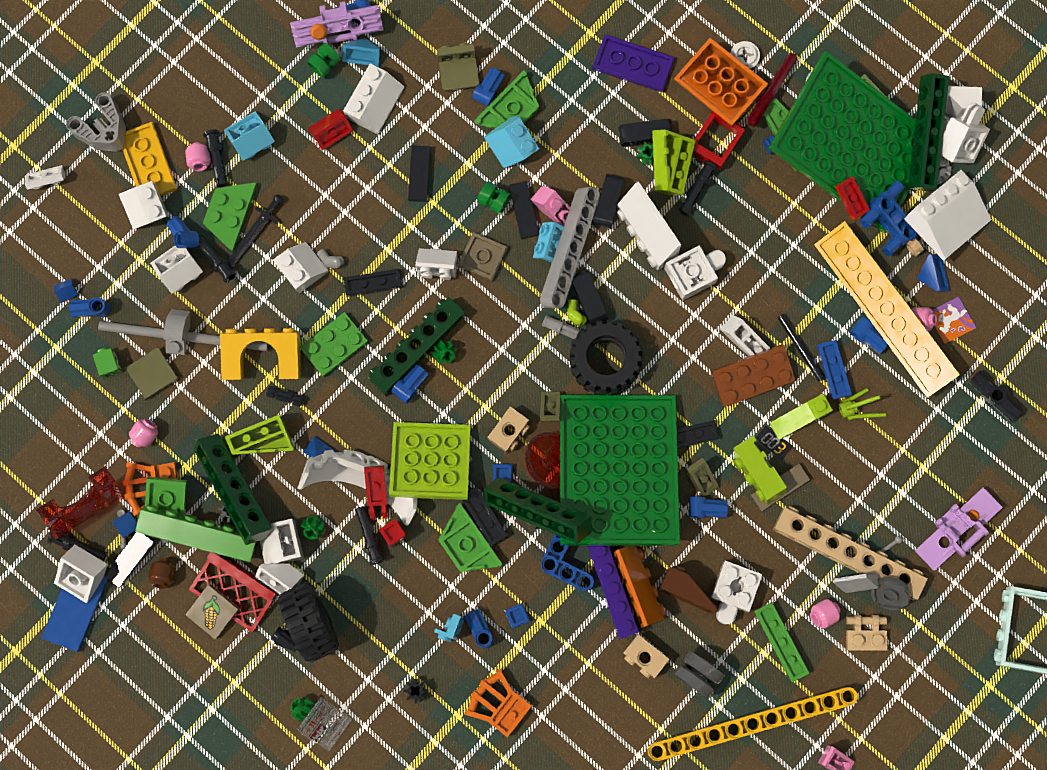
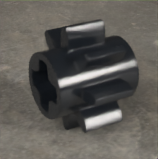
M417 678L414 679V684L407 682L409 688L408 690H403V692L409 694L407 701L414 698L416 704L418 698L425 700L423 694L429 691L423 688L425 682L418 684ZM418 686H419V687H420L419 692H420L421 694H420V695H417V694H416V695L413 696V695H412V692H413L412 687H418Z

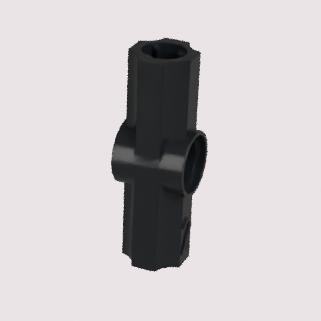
M978 371L968 382L972 388L985 398V402L988 405L995 407L1010 422H1013L1022 413L1023 409L1007 395L1005 389L997 386L983 372ZM992 392H996L999 395V401L992 398Z

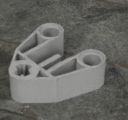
M103 92L97 95L95 103L111 125L108 126L102 118L99 120L95 119L93 126L100 133L96 135L80 117L72 116L67 120L66 127L75 138L96 150L120 151L125 144L126 125L117 103L110 94Z

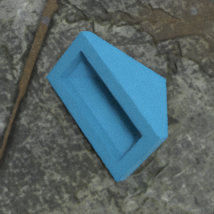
M366 38L343 43L342 62L362 65L372 64L379 67L380 48Z

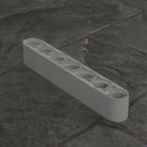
M596 187L578 188L575 192L570 212L568 213L540 297V303L544 308H561L565 304L599 201L600 194Z

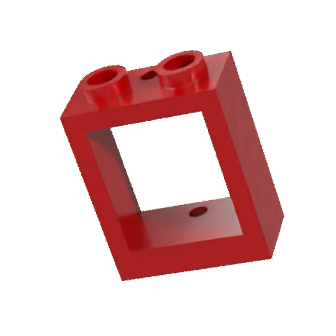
M712 111L694 139L695 144L692 156L702 162L705 160L712 162L719 168L718 172H720L741 140L745 129L737 122L731 126ZM713 121L736 134L722 157L717 156L698 144Z

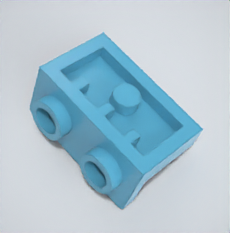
M544 222L539 230L538 241L534 248L533 258L543 259L552 263L564 226L556 222Z
M453 614L446 622L445 628L448 629L447 632L435 628L434 632L438 633L437 638L450 643L452 639L457 641L465 618Z

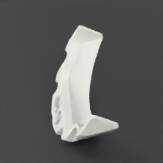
M327 450L324 454L314 458L310 457L306 462L297 488L302 490L310 484L321 481H341L366 489L364 467L384 465L387 502L397 512L404 525H409L417 508L418 498L389 497L391 470L387 468L388 464L375 457L352 450H344V452Z

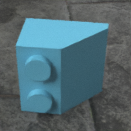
M256 111L224 129V132L243 161L252 158L260 150L269 148L275 142Z
M512 116L484 136V139L503 168L526 159L539 149L524 123L517 116Z

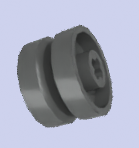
M688 651L683 660L691 667V670L683 665H678L673 674L709 699L715 690L706 680L708 679L714 684H720L725 675L703 657Z

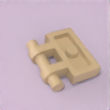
M861 615L846 617V624L854 625V630L846 631V651H887V631H879V625L887 624L886 617H879V615H872L871 617H861ZM861 625H871V631L861 630Z

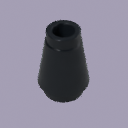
M279 626L271 640L274 641L275 645L295 653L297 648L289 631L285 627Z

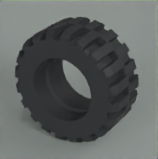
M600 320L596 321L594 325L590 323L585 326L583 331H579L576 339L572 342L569 361L572 375L575 376L576 382L582 385L586 391H592L595 395H611L614 393L617 395L622 393L624 389L630 388L631 384L636 381L643 363V349L639 344V338L637 335H633V331L629 327L626 329L623 327L624 324L620 322L615 324L613 320H607V322L603 323ZM611 342L621 348L624 354V364L617 373L602 375L590 367L588 354L595 344Z
M304 582L281 593L278 597L280 611L291 638L306 662H314L336 652L339 647L338 639L324 604L311 583Z

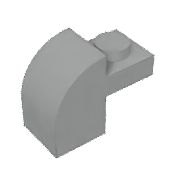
M171 309L163 334V340H166V353L185 355L186 335L190 330V311Z

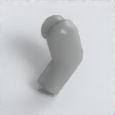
M324 248L317 252V255L327 268H340L344 264L343 257L329 256Z

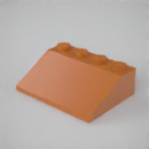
M711 38L707 40L674 78L677 83L731 126L757 102L768 86L767 82Z
M630 546L616 550L613 556L640 627L643 628L664 620L663 616L666 613L663 605L657 602L656 597L659 595L655 585L651 586L649 578L652 577L649 568H644L642 563L644 555L641 548L637 549L636 546Z

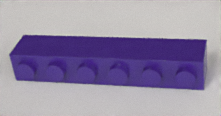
M587 546L619 640L639 633L609 546Z

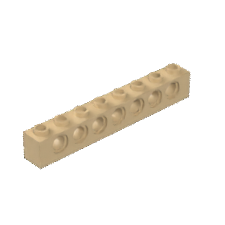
M784 507L781 510L772 529L773 531L859 574L875 573L878 579L881 577L899 579L901 574H905L908 578L906 585L911 591V600H918L928 579L923 576V572L917 569L905 568L906 564L899 560L893 562L887 559L888 555L880 551L875 553L869 550L870 546L862 542L857 544L851 541L852 537L844 533L839 535L834 532L835 529L826 524L821 526L816 523L817 520L808 515L806 517L799 515V511L795 508L788 507L787 509ZM793 521L801 523L802 528L800 531L793 529ZM812 529L817 530L819 533L817 540L812 539L810 536ZM829 538L836 540L837 546L835 549L828 546ZM847 547H851L855 552L852 558L846 555ZM865 556H869L872 559L870 567L864 564L863 559ZM883 565H887L890 568L888 576L884 575L881 571Z

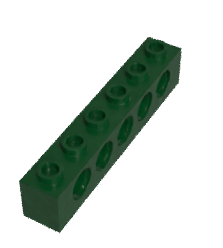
M930 73L920 76L908 189L924 192L937 190L949 76Z
M450 297L446 300H440L436 305L437 309L433 313L429 312L422 319L424 322L419 327L416 325L409 332L410 336L406 340L402 339L396 345L397 349L392 354L389 352L382 359L383 363L379 367L375 366L369 372V381L385 396L391 392L394 385L400 379H403L415 364L418 365L434 349L433 346H436L440 340H443L466 316L465 312ZM440 315H446L448 317V319L445 322H439L437 320ZM427 328L434 329V333L431 336L424 334ZM418 341L421 343L420 348L412 349L411 344ZM400 355L407 356V361L404 363H399L397 359ZM388 368L394 370L393 375L390 377L384 375L385 370Z
M219 433L198 439L193 450L245 545L266 539L272 530L271 524L265 518L261 505L255 500L252 489L248 487L244 480V475L239 471L234 457L229 453L226 442Z
M500 477L484 487L486 505L578 544L592 533V517L586 513Z

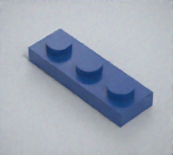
M833 340L818 344L817 349L832 401L851 396V389L837 341Z

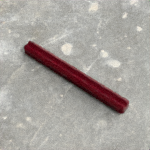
M790 52L784 59L748 117L747 124L749 126H757L797 61L796 54Z

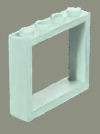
M1013 586L1006 587V590L1002 593L1004 607L999 614L1001 629H998L996 637L999 644L998 649H995L994 652L996 665L1047 675V668L1006 661L1014 595L1047 601V593Z

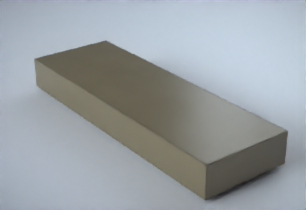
M800 464L780 476L787 487V492L767 505L765 501L761 502L755 493L750 495L760 511L765 510L810 480Z

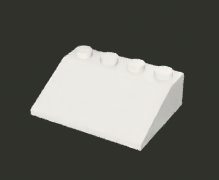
M962 170L923 200L904 218L943 261L991 221L974 182Z
M638 181L617 204L616 214L621 221H625L627 224L626 228L632 237L635 236L638 240L637 245L642 252L645 251L648 255L647 260L652 267H656L659 271L665 267L666 262L678 257L681 244Z

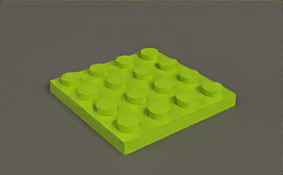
M393 422L389 497L468 500L471 425Z

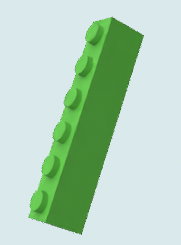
M151 504L144 505L140 510L135 529L137 533L247 562L251 561L256 542L245 545L234 526L216 525V522L212 520H197L196 516H182L177 511L170 509L166 511L160 510L158 506Z

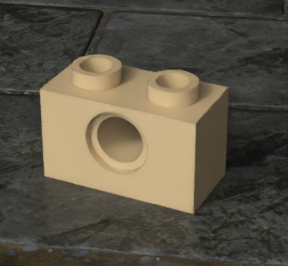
M509 407L487 438L505 453L509 450L513 451L518 444V441H516L520 435L524 436L530 428L528 426L529 420L512 407ZM507 427H513L516 430L511 436L506 435L504 431Z
M639 634L623 652L626 655L624 659L632 666L637 664L641 668L640 672L648 679L650 676L655 678L669 661L664 654ZM642 652H647L650 655V661L646 664L642 663L639 659Z

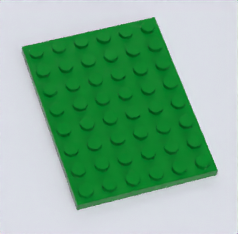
M826 51L819 58L768 149L842 204L843 202L835 186L849 177H854L868 207L873 197H877L881 192L887 191L894 182L899 181L904 186V189L898 194L895 201L901 207L910 191L908 185L916 120ZM876 219L872 226L880 232L886 233L887 231Z
M560 395V503L592 517L591 534L578 544L560 537V545H680L676 395Z

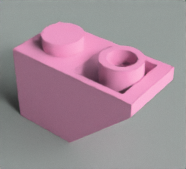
M542 185L531 201L546 216L564 226L570 212V207L555 190Z

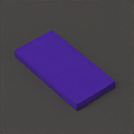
M604 34L592 70L662 93L675 57Z

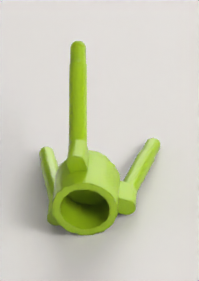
M868 388L848 399L842 400V403L838 404L842 418L847 417L848 420L886 417L887 414H855L858 412L857 407L880 399V396H875L857 403L853 401L869 391Z

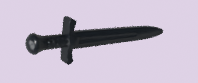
M274 195L273 201L266 211L256 206L255 210L260 212L261 215L228 259L229 265L232 268L269 220L274 224L278 223L271 214L284 202L282 196Z

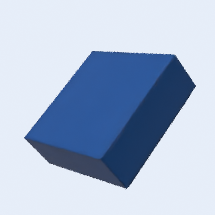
M493 464L492 482L498 477L512 482L513 465Z
M130 511L112 521L122 538L134 532L137 525Z
M523 603L504 610L512 629L530 622Z

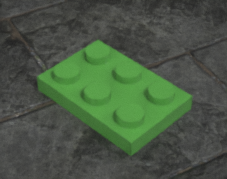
M344 312L301 345L300 349L324 378L365 346L368 341Z
M148 476L146 479L145 506L151 504L158 506L160 510L166 511L170 509L177 511L179 515L185 516L187 480Z

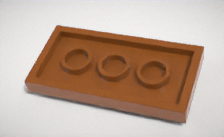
M783 344L711 370L723 407L796 381Z

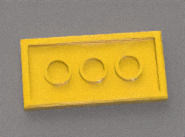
M149 122L125 131V144L122 149L136 187L150 181H155L161 196L177 191L178 188L154 123Z

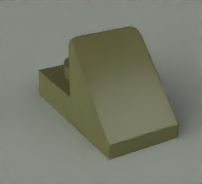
M541 392V422H560V392Z
M703 458L686 468L688 478L702 497H706L719 488L707 462Z

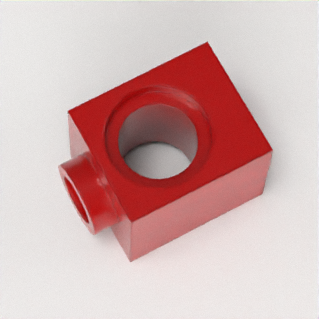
M396 519L379 529L391 548L408 537Z

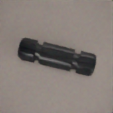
M269 386L266 392L267 397H276V400L289 404L292 402L293 405L299 407L303 404L304 397L302 395L296 394L295 396L292 392L282 389L277 390L273 386Z

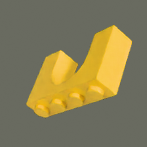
M256 328L245 329V332H237V329H226V332L220 334L222 380H240L244 378V352L248 345L255 341L269 343L276 350L279 360V379H299L301 377L300 331H295V328H283V331L275 332V328H264V332H256Z

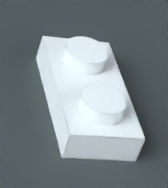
M63 166L26 174L25 186L27 190L32 188L39 189L47 184L60 183L64 180L65 171Z

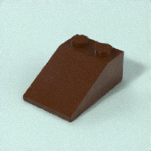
M674 565L666 570L658 591L708 613H716L717 608L693 579L684 573V568Z

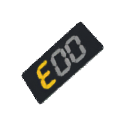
M764 426L756 437L757 441L781 461L793 447L783 438L778 440L774 431L767 426Z

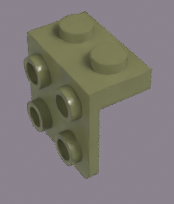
M461 43L459 46L453 47L445 45L437 49L442 89L444 91L474 88L479 85L474 44Z

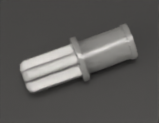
M546 315L542 323L543 327L557 332L558 335L563 334L572 339H576L580 331L564 323V320L561 322Z

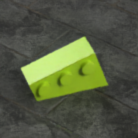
M652 130L655 191L667 195H683L695 140L668 130Z
M753 435L734 447L735 460H733V463L738 470H743L746 482L750 486L753 485L757 490L755 494L761 502L765 501L768 505L785 494L787 487L774 466L772 467L765 458L767 456L765 452H761L755 444L756 438Z

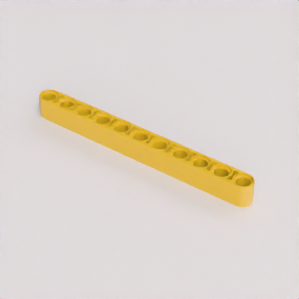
M850 687L839 688L653 742L648 746L647 753L652 760L661 761L851 706L856 703L858 694L856 690ZM845 691H849L852 695L851 700L848 702L843 699ZM830 696L833 700L830 707L824 705V698ZM809 701L814 705L811 713H807L804 707ZM792 707L795 715L789 719L785 712L787 708ZM769 713H774L776 716V721L773 724H769L766 720ZM754 718L757 721V726L751 730L748 728L747 722L749 719ZM731 724H736L738 727V732L735 735H731L728 732V727ZM716 729L719 732V737L717 740L712 741L709 738V732ZM693 735H698L700 738V743L697 746L690 744V737ZM674 740H678L681 743L680 750L676 752L672 751L670 746ZM654 746H660L662 749V754L659 757H654L651 754Z

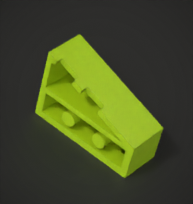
M282 415L274 416L225 436L232 455L296 450Z

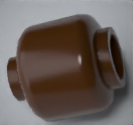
M162 558L159 561L153 562L149 571V582L155 588L166 589L167 586L173 584L176 567L168 559Z

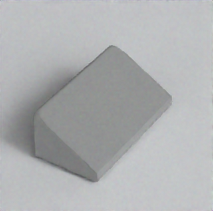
M875 573L841 577L833 580V583L845 593L879 588L877 574Z

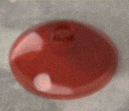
M544 432L532 438L525 450V464L531 477L538 484L549 489H560V435Z

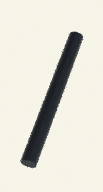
M782 314L777 317L817 381L823 380L825 377L785 315Z

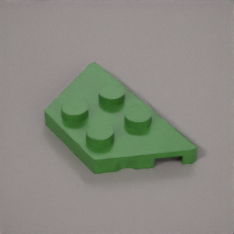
M523 70L475 119L476 124L495 129L512 116L520 117L525 124L537 112L539 105L526 71Z
M256 183L216 188L204 218L203 224L232 252H234L255 194Z
M459 503L439 537V542L460 572L501 567L503 564Z

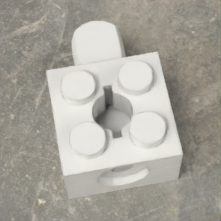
M974 102L970 103L962 118H951L946 125L942 138L941 156L951 162L974 163L990 131V128L979 123L985 112L983 107Z
M697 246L666 262L664 269L683 301L715 284L718 279L715 271L724 266L726 258L720 250H715L705 255L701 247Z
M728 561L722 563L710 599L720 602L716 613L717 620L720 623H732L736 618L738 609L744 612L750 611L762 574Z

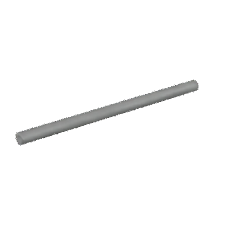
M100 321L98 325L100 331L163 338L164 329L104 321ZM188 332L186 341L220 345V336ZM255 341L250 343L246 349L268 351L269 343Z

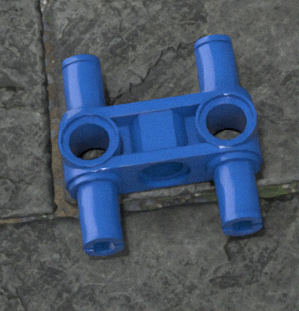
M899 181L894 182L887 191L881 192L877 197H873L869 203L870 210L859 221L864 228H869L876 219L891 236L890 241L882 248L883 253L887 256H892L900 246L913 240L917 234L904 218L907 215L895 201V198L904 189V186Z

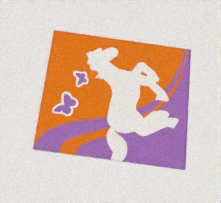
M959 297L932 310L937 316V323L934 326L944 344L976 328Z

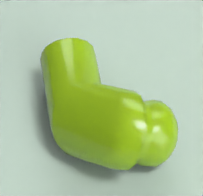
M568 300V319L575 325H584L587 318L577 311V300Z

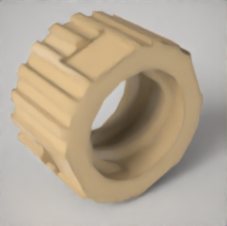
M915 238L906 243L907 249L914 256H918L924 251L922 245Z

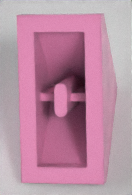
M828 745L818 761L819 764L829 770H851L855 763L836 748Z

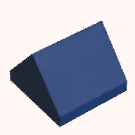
M72 278L54 285V293L61 303L79 296Z

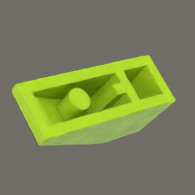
M821 394L769 424L778 440L830 414L833 410L825 395Z

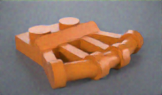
M131 462L126 463L128 468L125 480L123 481V486L126 488L124 496L133 510L132 514L134 517L139 516L142 509L136 499L146 497V491L134 493L133 486L145 484L147 479L145 477L133 480L135 469L150 472V477L178 479L175 462L150 467Z
M499 668L495 674L485 680H481L479 683L481 685L478 689L471 693L472 697L468 710H465L464 714L489 722L508 738L532 705L511 689ZM501 680L508 692L506 698L490 685ZM486 690L502 701L498 708H495L482 697ZM478 701L493 712L491 717L475 712Z

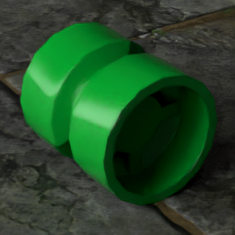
M324 42L317 49L318 54H313L306 61L308 66L321 78H325L331 71L330 67H335L342 60L339 54Z
M487 181L478 195L477 203L484 207L490 206V210L501 215L508 205L512 194L504 189L498 190L497 185Z

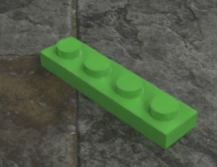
M771 602L755 610L754 613L790 682L792 683L810 674L773 603Z

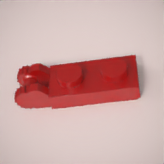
M384 465L364 467L371 520L375 519V506L381 505V515L383 519H386L388 502Z

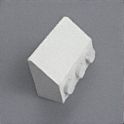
M369 64L343 110L346 119L379 134L405 87L388 72Z

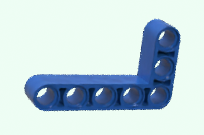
M554 534L541 561V569L544 573L580 591H589L594 584L593 577L562 561L569 545H563L564 550L562 552H555L553 545L556 542H560V536ZM547 560L554 561L555 568L553 570L545 569L544 563ZM566 568L571 569L573 572V576L570 579H565L562 576V571ZM582 577L589 578L590 586L587 588L581 587L579 580Z

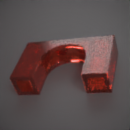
M106 466L88 476L92 484L91 489L77 502L59 507L55 500L52 499L36 509L55 540L123 497L115 479Z

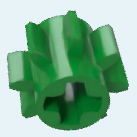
M644 142L642 148H637L640 154H637L636 159H641V165L645 163L651 166L654 160L653 144L647 145Z
M440 340L436 346H433L435 352L432 355L439 364L443 362L449 364V362L456 358L454 352L457 349L450 340L447 342Z
M308 516L307 520H303L300 527L303 528L301 533L308 539H318L319 535L324 534L325 528L323 526L325 522L318 516Z
M303 696L302 699L296 698L290 706L291 716L299 722H302L303 719L309 720L315 712L314 703L306 696Z

